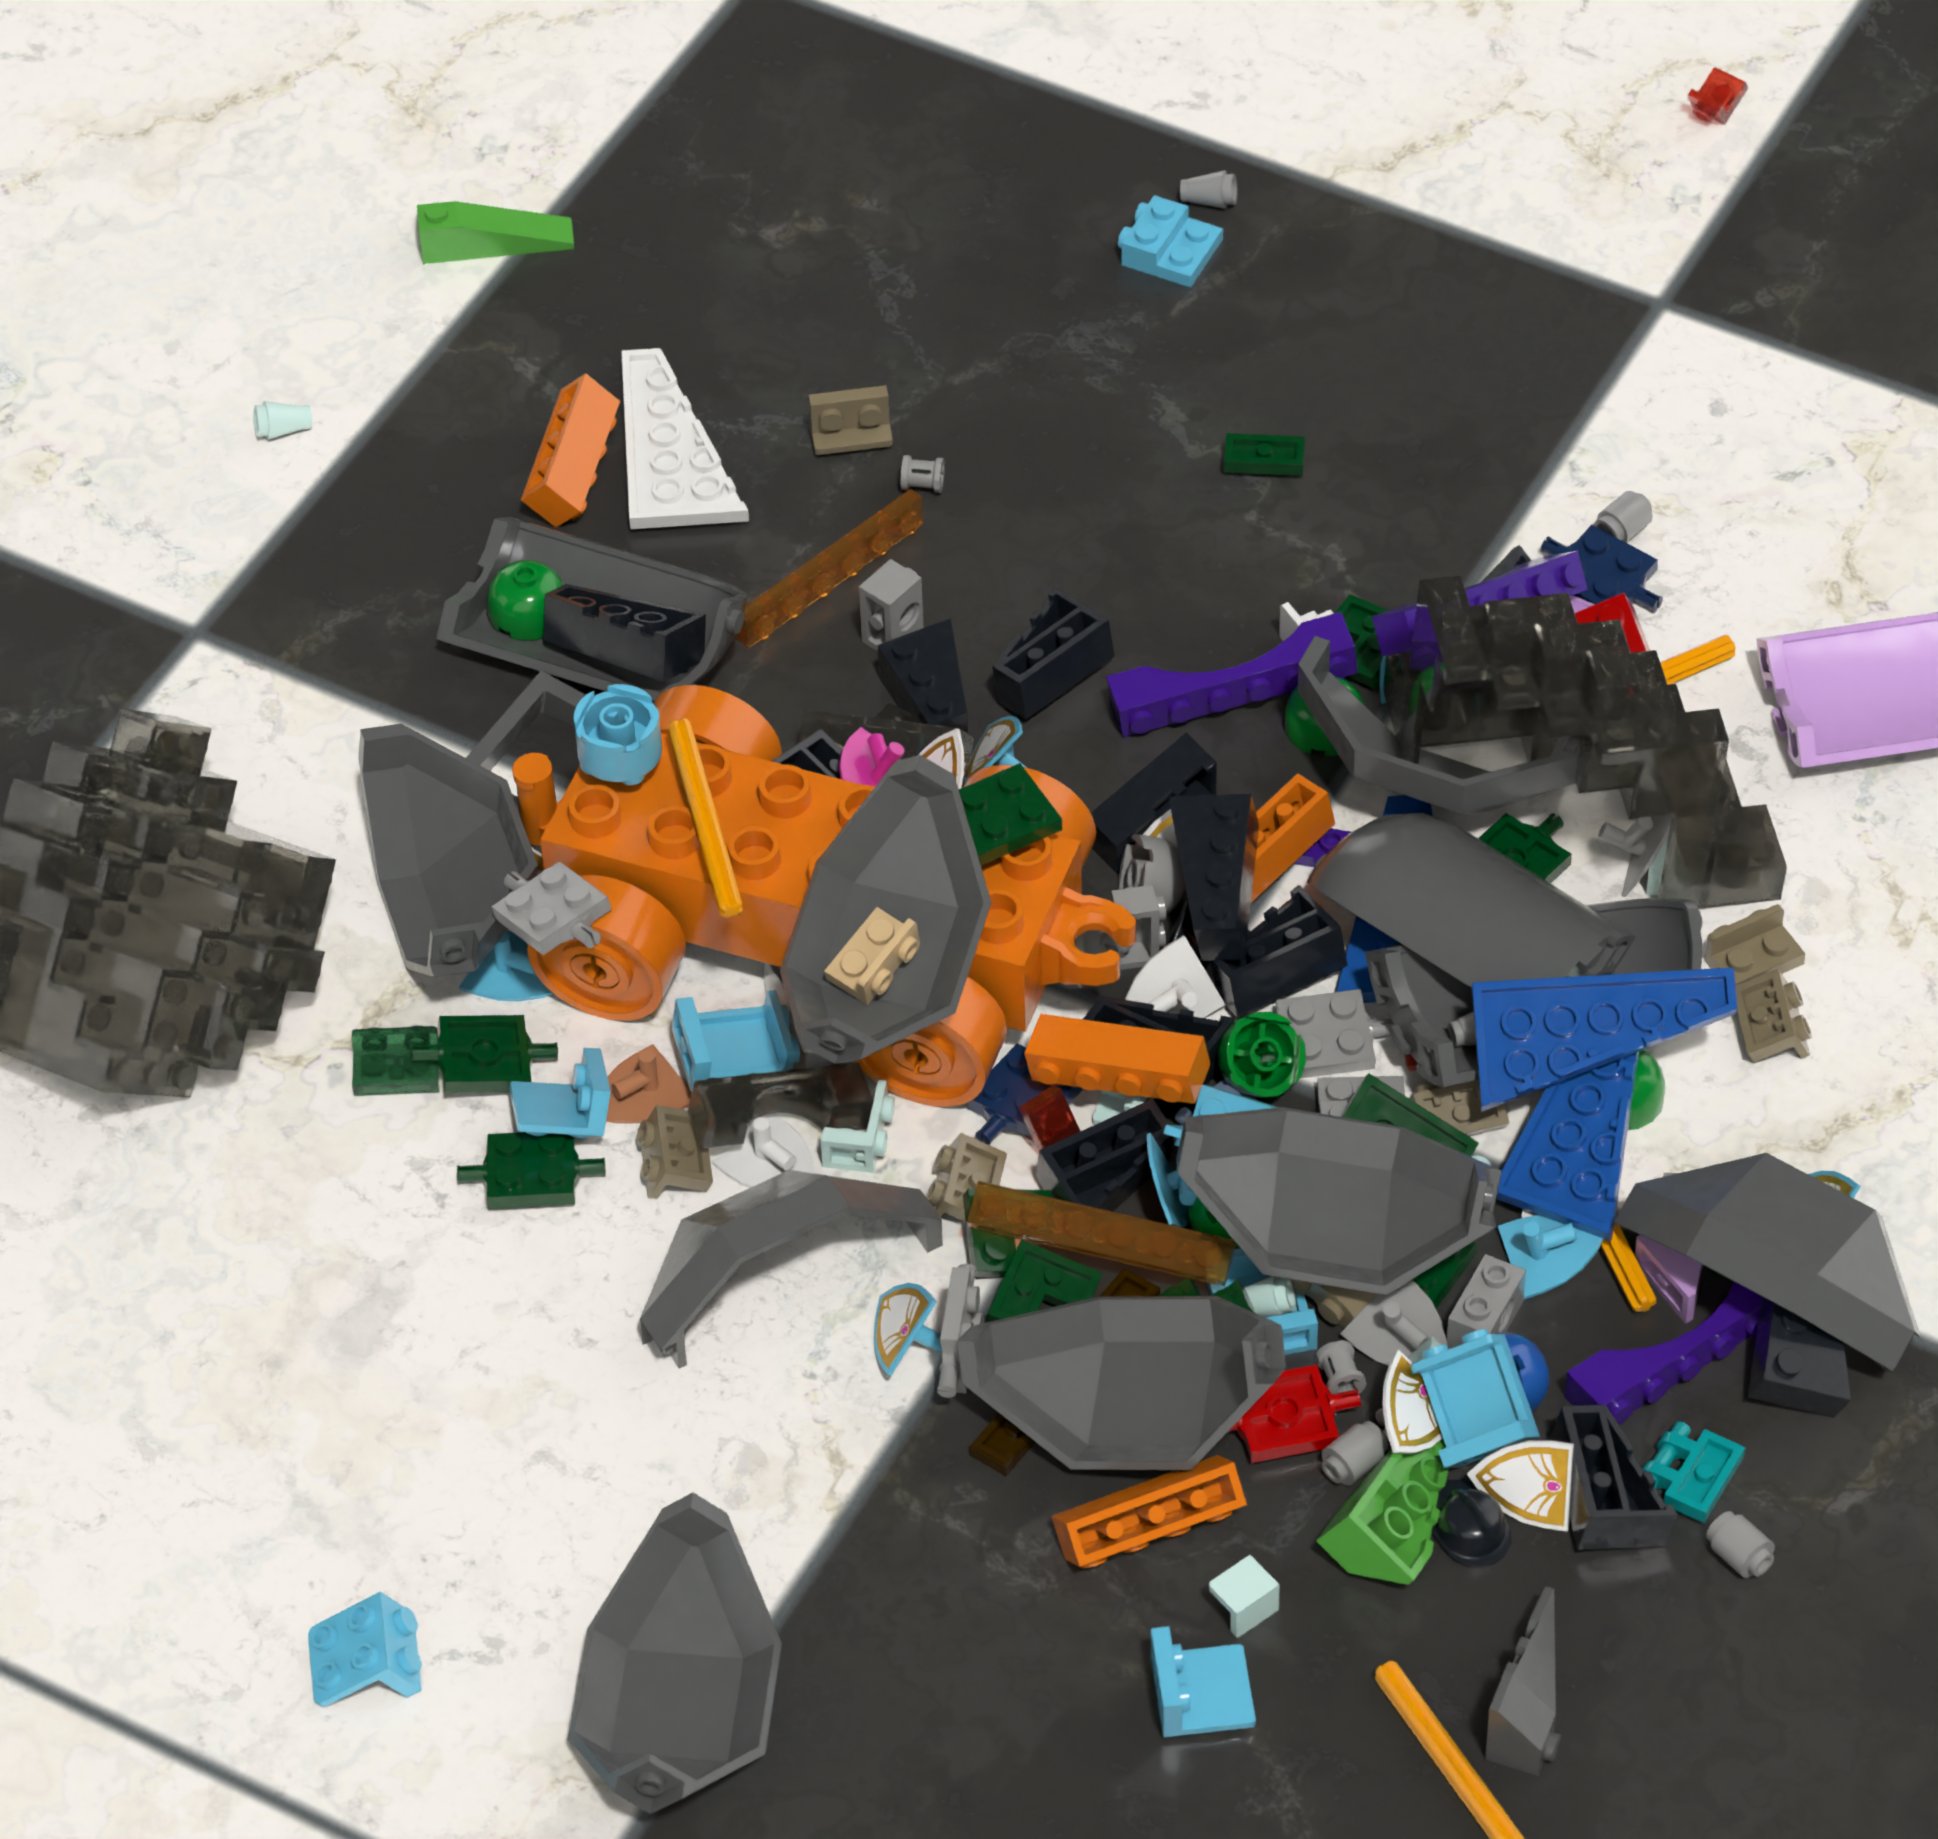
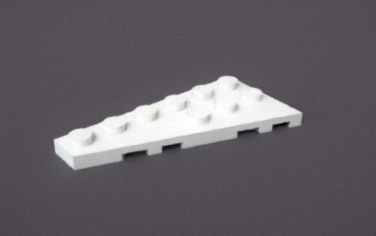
M654 348L622 351L630 529L749 521V513L745 503L740 501L732 479L727 477L721 466V459L700 420H696L687 396H683L677 384V378L662 350Z

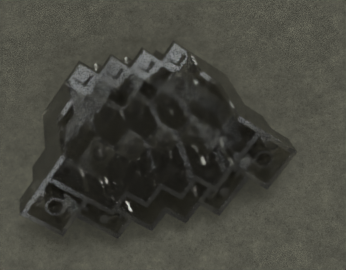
M1461 575L1419 580L1411 652H1403L1397 656L1386 657L1383 693L1402 759L1418 764L1420 748L1520 737L1527 761L1531 762L1550 757L1560 737L1577 735V739L1582 741L1580 751L1592 754L1576 783L1579 793L1619 789L1629 820L1672 814L1658 898L1692 900L1698 909L1781 900L1787 865L1767 805L1744 807L1741 805L1726 760L1729 738L1720 710L1717 708L1685 712L1677 685L1667 684L1656 650L1631 653L1620 619L1578 624L1568 593L1485 601L1484 605L1470 606Z
M120 708L110 749L52 741L43 781L13 779L4 817L0 819V1052L100 1092L190 1098L196 1080L198 1065L208 1069L237 1071L243 1054L247 1030H277L287 990L315 993L325 951L314 947L319 927L322 923V915L329 887L332 883L336 859L228 821L237 780L202 769L212 730L210 727L178 716Z

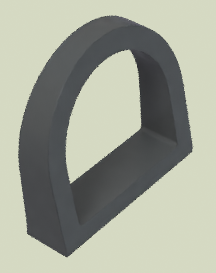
M541 670L466 758L491 771L541 713L574 727V712L585 694ZM512 794V795H513V798H514V801H515V804H516V806H517L518 812H519V814H520V811H519V803H518V796H515L514 794Z

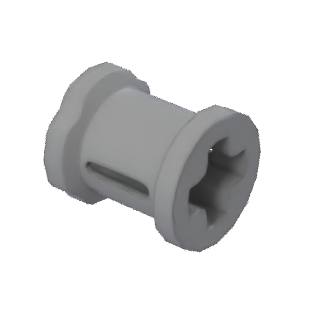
M904 455L901 467V490H908L910 487L933 488L935 493H941L944 482V458H937L936 461L914 460L911 455Z
M1340 1340L1327 1343L1316 1353V1363L1320 1369L1325 1371L1328 1379L1326 1386L1331 1394L1358 1389V1394H1360L1367 1384L1364 1374L1356 1368L1353 1360L1355 1350L1348 1341Z

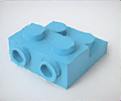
M1154 195L1148 204L1144 202L1139 204L1135 213V224L1132 228L1125 226L1122 229L1118 239V247L1122 249L1123 266L1191 288L1222 242L1223 228L1189 218V206Z

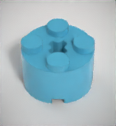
M615 684L607 686L606 692L594 695V691L590 692L576 706L574 727L581 770L588 775L610 782H622L626 785H636L642 782L645 774L657 765L662 755L658 708L652 703V697L638 687Z

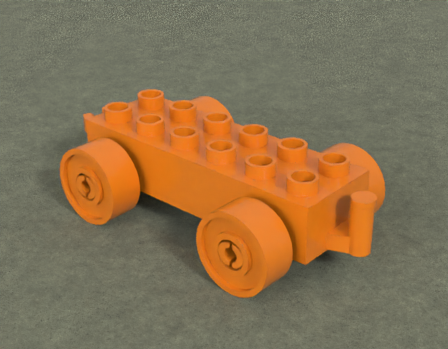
M700 685L672 687L662 692L655 699L653 704L658 708L662 755L657 765L645 774L642 782L636 785H626L622 782L598 779L584 773L579 765L561 801L556 802L553 768L548 756L534 752L524 754L514 762L512 768L513 778L517 787L522 823L530 844L541 846L544 870L560 861L608 896L612 910L595 920L590 926L601 935L599 944L596 946L593 943L594 948L592 949L587 948L578 939H572L561 943L545 955H542L528 944L527 954L532 969L552 993L571 1006L600 1018L630 1021L644 1018L658 1008L684 957L686 942L781 967L817 860L875 786L862 785L803 770L797 766L772 762L782 755L779 738L768 721L741 699L724 691ZM682 718H686L691 722L742 900L743 911L739 916L732 915L729 918H724L720 915L669 736L668 726L673 720L679 721ZM995 765L980 769L967 779L963 787L1014 765ZM1024 767L1061 816L1062 830L981 866L991 899V906L956 1013L861 1060H856L858 1066L873 1081L877 1083L878 1079L887 1080L888 1091L902 1098L938 1107L957 1106L973 1100L981 1093L1006 1039L1007 1027L1026 1032L1048 984L1062 983L1064 985L1100 986L1114 983L1120 978V956L1116 951L1110 949L1104 953L1089 954L1080 951L1075 946L1074 941L1078 936L1087 931L1097 930L1107 933L1120 946H1131L1136 941L1135 917L1125 907L1110 900L1093 895H1082V869L1096 839L1094 819L1084 802L1071 789L1044 773Z

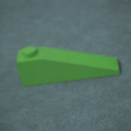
M457 201L417 205L423 264L575 249L571 217Z
M1442 1438L1429 1449L1413 1454L1393 1453L1391 1448L1334 1515L1316 1540L1348 1573L1406 1585L1415 1580L1433 1551L1434 1542L1430 1541L1432 1527L1438 1522L1440 1510L1436 1508L1439 1491L1445 1487L1448 1468H1444L1438 1452L1446 1448L1444 1439Z

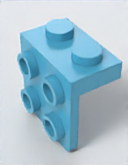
M380 1591L312 1626L308 1633L314 1701L326 1707L377 1680H380L407 1698L422 1691L420 1677L422 1663L418 1654L416 1637L418 1624L414 1613Z

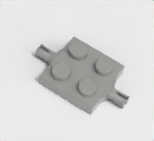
M560 861L545 869L532 880H526L516 871L511 872L512 876L506 875L504 885L511 889L512 892L491 906L495 919L542 955H545L561 943L572 939H578L589 949L594 948L593 943L596 946L599 944L601 935L590 926L595 920L612 910L608 896Z
M1361 989L1276 1000L1277 1014L1286 1017L1292 1023L1289 1025L1294 1028L1297 1035L1302 1036L1305 1043L1306 1063L1301 1078L1375 1069L1374 1038L1391 1036L1389 1029L1394 1023L1392 1019L1371 1021L1370 1016L1365 1011Z
M961 1264L958 1267H952L940 1336L942 1362L939 1368L941 1375L939 1387L937 1388V1393L946 1398H951L956 1393H966L967 1387L962 1384L957 1340L971 1326L984 1323L983 1313H978L980 1288L973 1286L977 1271L976 1267L971 1264Z

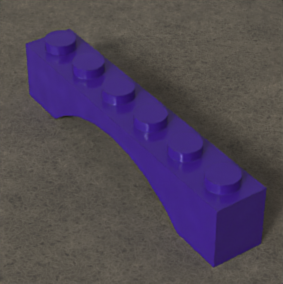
M1578 551L1543 556L1518 565L1507 573L1487 581L1372 616L1382 656L1409 653L1588 589Z
M1338 612L1302 622L1287 639L1273 650L1235 667L1211 672L1184 673L1142 666L1106 676L1110 704L1123 738L1135 734H1143L1150 730L1175 723H1183L1193 718L1222 712L1233 707L1262 701L1269 697L1293 691L1298 686V664L1314 636L1330 641L1329 672L1333 676L1344 678L1358 673L1355 645L1342 613Z
M1734 1282L1726 1299L1713 1315L1690 1332L1674 1340L1651 1347L1630 1350H1600L1567 1371L1565 1399L1572 1406L1606 1405L1619 1425L1631 1416L1633 1411L1647 1402L1654 1403L1658 1401L1669 1388L1678 1382L1694 1378L1702 1367L1714 1359L1727 1357L1735 1349L1736 1345L1750 1336L1756 1337L1762 1296Z

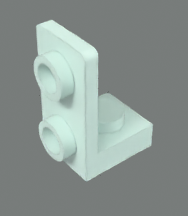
M878 1079L867 1132L855 1131L850 1128L824 1127L821 1138L823 1167L874 1173L877 1156L884 1157L886 1153L888 1133L883 1130L885 1122L892 1123L894 1116L895 1097L888 1096L887 1080Z

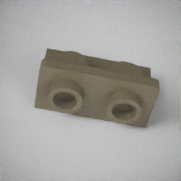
M886 385L809 394L810 427L815 454H832L893 445L889 418V397Z
M1776 904L1765 910H1756L1748 917L1735 923L1716 928L1707 937L1705 962L1711 969L1734 967L1735 986L1776 969H1779L1783 974L1804 964L1805 952L1783 926L1784 910L1779 904Z
M1776 969L1735 986L1737 1013L1747 1054L1754 1063L1792 1047L1795 1048L1801 1058L1810 1056L1807 1040L1812 1038V1034L1804 1015L1799 1013L1798 1007L1803 1005V999L1794 981L1788 983L1779 969Z
M1479 1080L1444 1088L1428 1082L1415 1088L1416 1093H1413L1409 1098L1468 1136L1504 1128L1509 1124L1504 1103L1481 1112Z
M656 1105L647 1120L641 1122L637 1132V1144L642 1148L643 1155L641 1176L646 1181L648 1197L657 1199L666 1185L706 1192L712 1184L713 1178L704 1114Z
M960 1133L950 1146L943 1145L934 1163V1168L939 1170L937 1179L932 1182L926 1198L937 1214L941 1217L946 1213L966 1222L963 1194L967 1189H999L1007 1153L963 1133Z

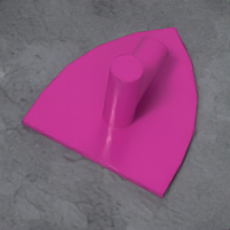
M860 727L848 738L840 754V779L862 785L876 786L894 762L900 760L904 754L903 746L897 742H891L887 747L882 734H871Z

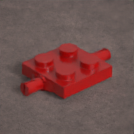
M1317 1364L1285 1370L1228 1432L1237 1430L1238 1434L1245 1441L1251 1463L1323 1450L1339 1437L1334 1421L1335 1412L1357 1407L1361 1408L1360 1395L1358 1394V1389L1331 1394L1330 1390L1322 1382Z

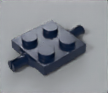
M1592 524L1570 546H1565L1550 536L1546 537V540L1543 541L1540 550L1548 555L1578 551L1588 590L1573 596L1597 604L1625 593L1632 604L1633 602H1638L1653 612L1660 608L1663 597L1645 589L1646 582L1658 570V559Z
M1016 1044L991 1070L981 1093L973 1100L967 1102L969 1110L985 1116L988 1120L975 1133L977 1140L988 1145L991 1144L1001 1131L1005 1130L1020 1132L1036 1140L1084 1089L1060 1084L1047 1085L1039 1081H1032L1024 1054L1026 1047Z

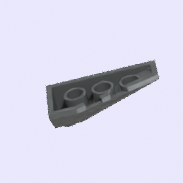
M1545 1586L1529 1619L1525 1638L1520 1637L1516 1646L1513 1663L1508 1662L1491 1703L1485 1760L1538 1777L1545 1760L1554 1761L1561 1739L1560 1734L1554 1733L1556 1718L1554 1589Z

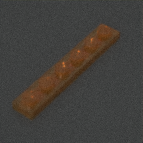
M912 489L908 490L746 605L744 622L740 632L737 634V640L749 649L760 640L768 638L778 627L791 618L800 615L806 607L820 597L828 595L834 587L848 577L856 575L862 567L876 557L884 555L904 537L915 533L923 525L922 496Z
M981 1181L977 1183L967 1219V1224L970 1228L1224 1287L1236 1243L1232 1239Z

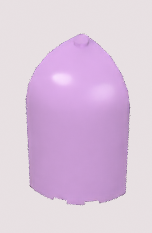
M1938 612L1756 638L1765 690H1774L1778 706L1777 709H1772L1771 714L1779 737L1788 736L1789 745L1787 746V753L1797 766L1806 768L1938 748Z

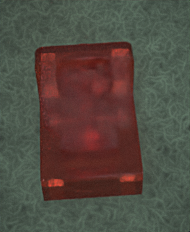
M1714 67L1700 90L1691 89L1687 96L1693 108L1692 112L1697 117L1706 122L1715 120L1725 125L1748 90V86L1745 81Z
M1055 1085L1050 1086L1019 1107L1032 1136L1024 1135L1028 1144L1038 1150L1080 1132L1062 1090Z

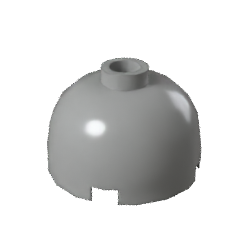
M1134 834L1131 838L1136 841L1135 845L1127 844L1123 852L1119 873V889L1153 885L1155 894L1163 895L1166 914H1169L1179 904L1182 895L1187 894L1183 881L1184 877L1179 850L1166 839Z

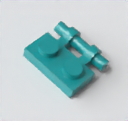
M1677 1421L1671 1431L1664 1432L1657 1444V1454L1652 1461H1647L1642 1469L1644 1472L1650 1471L1656 1481L1655 1489H1667L1664 1494V1503L1666 1505L1671 1504L1674 1510L1705 1523L1744 1459L1746 1447L1706 1429L1703 1430L1697 1442L1688 1438L1691 1428L1686 1423ZM1680 1458L1685 1460L1679 1471L1670 1468L1673 1460Z

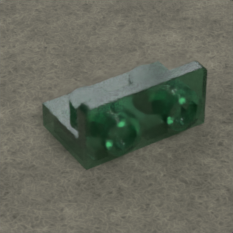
M416 1025L411 1027H371L368 1029L352 1030V1088L354 1096L440 1093V1068L437 1061H411L412 1044H437V1027Z

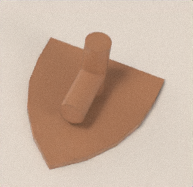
M653 1044L627 1058L607 1076L611 1093L606 1122L641 1123L647 1120L656 1105L684 1110L699 1102L695 1094L690 1091V1088Z

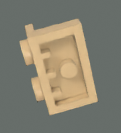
M876 907L825 969L826 979L868 1005L876 994L882 995L889 988L894 972L902 962L908 963L917 953L920 946L917 923L908 918L903 924Z

